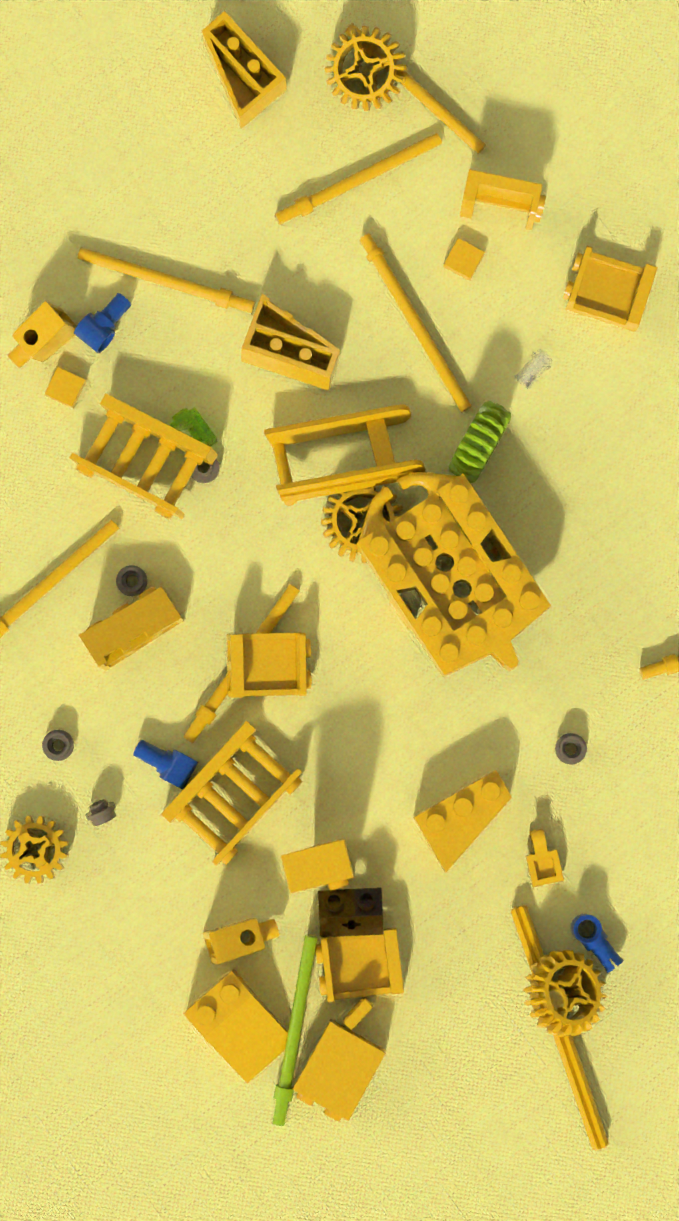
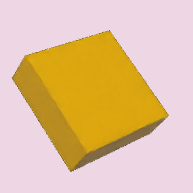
M458 238L443 267L470 281L485 252Z
M57 367L44 395L74 409L86 384V380Z
M362 997L344 1016L343 1023L352 1031L373 1008V1004L366 997Z

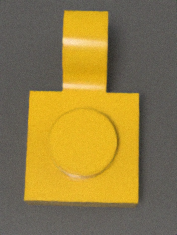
M542 829L529 831L534 854L525 855L532 887L564 881L557 849L547 850L545 835Z

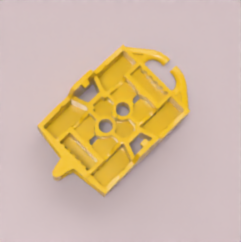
M415 472L397 479L402 490L414 485L424 487L428 492V498L393 521H387L382 514L385 503L394 497L388 487L383 488L374 496L368 508L357 547L386 590L393 607L407 628L414 633L442 677L489 655L508 671L518 666V658L511 640L547 611L551 604L464 473L460 476ZM430 536L438 546L435 550L427 542ZM487 536L494 546L490 552L494 558L500 555L503 560L495 562L490 560L481 546ZM440 556L449 557L453 562V568L449 571L439 570L435 564L436 559ZM458 582H464L469 586L470 594L465 598H459L454 594L453 586ZM416 590L426 606L416 620L411 613L412 610L408 604L404 603L398 593ZM472 602H475L481 614L476 616L470 607Z

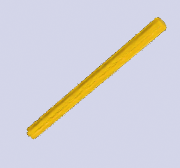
M521 905L513 908L511 914L531 972L534 974L531 966L534 963H540L539 958L544 954L528 907ZM553 1034L591 1146L594 1150L603 1149L609 1145L573 1038L571 1035L560 1037L557 1034Z

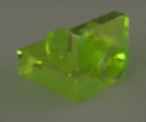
M195 407L191 410L184 408L172 417L173 422L169 424L171 427L181 431L191 425L192 427L188 429V432L192 438L210 447L218 442L216 436Z

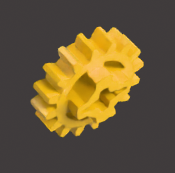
M26 816V824L23 825L22 822L16 820L14 821L15 831L5 830V833L10 838L8 841H0V845L7 847V852L0 854V858H8L9 862L4 868L5 870L15 869L14 879L25 875L24 882L26 884H29L33 877L40 884L43 883V875L45 874L50 879L55 878L54 868L58 870L64 869V866L59 861L60 859L69 858V854L62 852V847L68 846L69 841L60 840L65 831L63 829L55 831L56 822L54 820L46 825L44 824V816H39L36 823H34L32 816ZM38 828L48 834L37 837L29 829ZM18 838L21 844L19 852L15 854L14 847ZM46 842L38 850L39 857L37 855L25 856L31 849L30 843L40 844ZM55 845V854L51 861L48 854L50 847ZM27 862L34 863L39 868V871H31L21 865Z

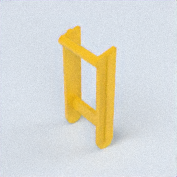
M400 404L265 429L264 434L271 444L281 484L276 485V489L281 500L284 501L285 505L291 506L299 500L395 483L397 479L407 474L425 472V465L421 460L395 463L386 426L408 421L411 417L410 408L407 405ZM368 431L376 467L297 482L292 481L285 445Z

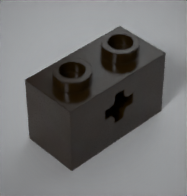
M382 888L318 890L320 937L384 934Z

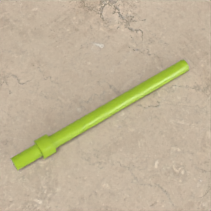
M305 935L280 1082L275 1086L274 1099H276L272 1124L278 1126H285L288 1104L292 1101L294 1094L292 1081L317 937Z

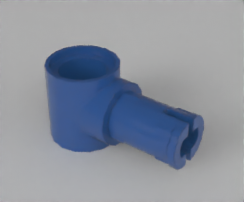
M117 293L101 312L97 311L95 315L92 313L87 314L75 328L74 334L95 352L101 353L114 338L115 332L113 330L116 328L115 323L131 307L130 301L122 294Z
M144 740L138 743L133 753V756L157 768L156 772L160 773V778L180 789L186 787L198 764L196 760L175 749L173 752L170 750L164 751Z
M579 914L572 920L570 926L572 935L583 944L587 951L591 950L607 973L615 969L609 961L610 958L617 966L624 961L607 941L608 935L604 932L600 921L596 917L589 914ZM584 920H590L594 925V931L588 937H582L578 932L579 924Z

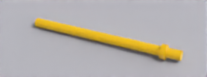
M370 233L364 235L359 240L368 254L366 256L367 260L375 265L461 413L468 410L472 405L383 257L385 252L382 247L378 248Z

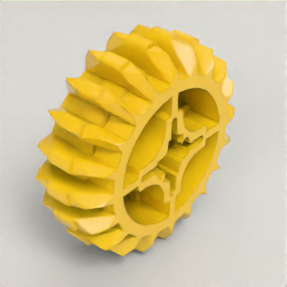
M362 26L361 36H359L355 28H351L350 35L352 39L349 40L345 34L339 36L343 42L342 47L332 43V49L337 51L336 57L331 54L326 55L327 60L334 62L333 67L327 66L324 68L325 72L334 73V77L327 79L326 82L328 85L338 84L333 89L332 94L338 96L344 92L340 102L345 105L352 98L351 108L355 110L358 109L361 101L364 111L370 110V101H373L376 109H381L380 98L383 97L384 101L391 103L392 98L388 92L391 90L395 94H400L401 90L394 86L396 81L400 83H405L406 78L397 76L398 71L407 70V65L398 64L397 62L406 57L405 53H394L399 48L400 43L395 41L388 45L392 36L388 32L379 39L381 29L378 27L373 29L371 36H369L368 26ZM363 43L377 44L384 50L387 56L371 59L364 49ZM354 48L355 62L352 67L343 72L345 57ZM364 61L370 65L375 64L368 77L363 73H355L359 71V67H363L361 63ZM390 65L388 78L385 84L378 90L377 74ZM360 78L365 87H367L369 94L361 95L355 93L348 87L345 81Z
M377 486L370 487V489L363 488L347 493H337L340 497L339 499L329 496L328 502L334 507H323V513L331 516V518L321 520L322 526H331V529L324 531L323 535L325 538L335 537L329 543V547L332 549L340 544L342 546L338 551L340 557L344 556L347 550L351 551L349 561L351 562L355 561L356 553L362 554L357 544H354L360 537L362 530L360 527L357 530L358 520L355 516L361 515L362 517V514L366 515L371 502L363 508L348 506L346 503L360 497L373 500L374 496L379 493L375 491ZM393 494L394 497L384 505L389 521L398 518L399 516H395V514L403 510L401 504L391 505L397 499L396 494ZM339 512L345 514L346 518L352 523L346 538L342 536L337 526ZM361 555L362 563H367L364 556Z
M569 949L551 951L549 955L541 956L539 958L540 963H534L531 966L534 974H528L525 977L531 983L529 987L523 989L524 992L530 993V999H527L524 1003L527 1006L532 1005L533 1007L529 1016L532 1018L539 1017L537 1026L541 1028L546 1027L547 1033L557 1034L560 1037L578 1036L582 1032L592 1029L591 1023H597L600 1020L597 1012L605 1010L600 1000L608 997L606 994L601 993V987L606 983L598 981L597 978L601 970H592L593 960H584V954L580 952L573 953ZM564 968L563 975H559L557 981H552L551 978L558 969ZM574 1005H578L577 1012L567 1019L568 1012L572 1011Z

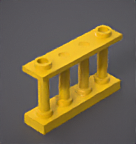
M105 393L100 405L107 411L105 416L108 418L85 459L74 453L69 457L77 464L75 470L89 478H92L95 474L155 505L154 511L171 520L174 515L182 520L185 514L175 506L197 464L201 465L204 461L213 465L218 454L212 447ZM123 421H126L133 425L132 430L134 432L112 471L109 472L97 466L96 463L118 424L122 425ZM151 434L159 438L158 443L160 446L136 486L122 479L143 439L145 437L148 438ZM177 447L186 452L184 456L186 460L164 500L148 491L171 451L174 452Z
M247 721L161 813L170 823L175 819L179 822L183 820L218 853L212 860L216 866L221 861L227 865L239 852L235 846L285 792L291 795L303 782L299 778L303 772L297 768L291 775L255 742L257 739L253 735L257 730ZM240 749L244 753L246 751L250 753L282 783L281 787L270 798L234 765L235 761L232 757ZM218 773L222 776L226 774L261 807L249 821L213 789L214 784L210 781ZM197 795L201 799L204 797L240 830L228 844L191 811L193 808L189 804Z

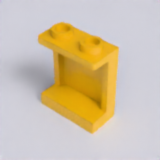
M469 169L460 216L472 219L475 201L527 212L528 219L525 229L532 230L534 222L540 223L546 196L540 195L543 184Z
M586 246L584 254L577 253L572 270L577 271L574 282L568 281L563 299L568 300L565 310L636 332L640 325L658 267L646 264L644 268L592 252L593 247Z
M302 632L227 634L228 697L306 696L307 689H311L312 683L311 671L306 670V658L311 656L310 639H306V634Z
M396 928L383 929V935L321 937V944H316L317 964L323 963L325 976H319L321 995H327L328 1002H334L339 999L404 993Z
M330 1019L308 1062L293 1086V1090L298 1092L295 1097L310 1106L314 1102L325 1108L323 1113L338 1122L342 1118L349 1121L383 1060L386 1050Z

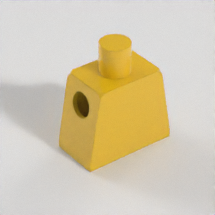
M45 301L13 333L12 336L18 342V345L7 355L18 368H21L31 358L44 362L75 336L74 331L77 326L62 308Z
M250 918L203 933L211 963L213 964L224 963L265 949L264 941L280 936L274 918L258 923L256 918ZM247 931L250 935L249 942L242 943L240 935Z

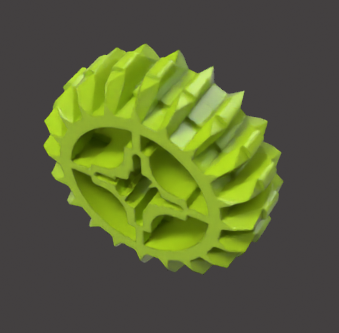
M485 402L460 442L449 464V472L456 476L464 473L470 483L475 482L511 420V412L504 409L505 407L498 403Z

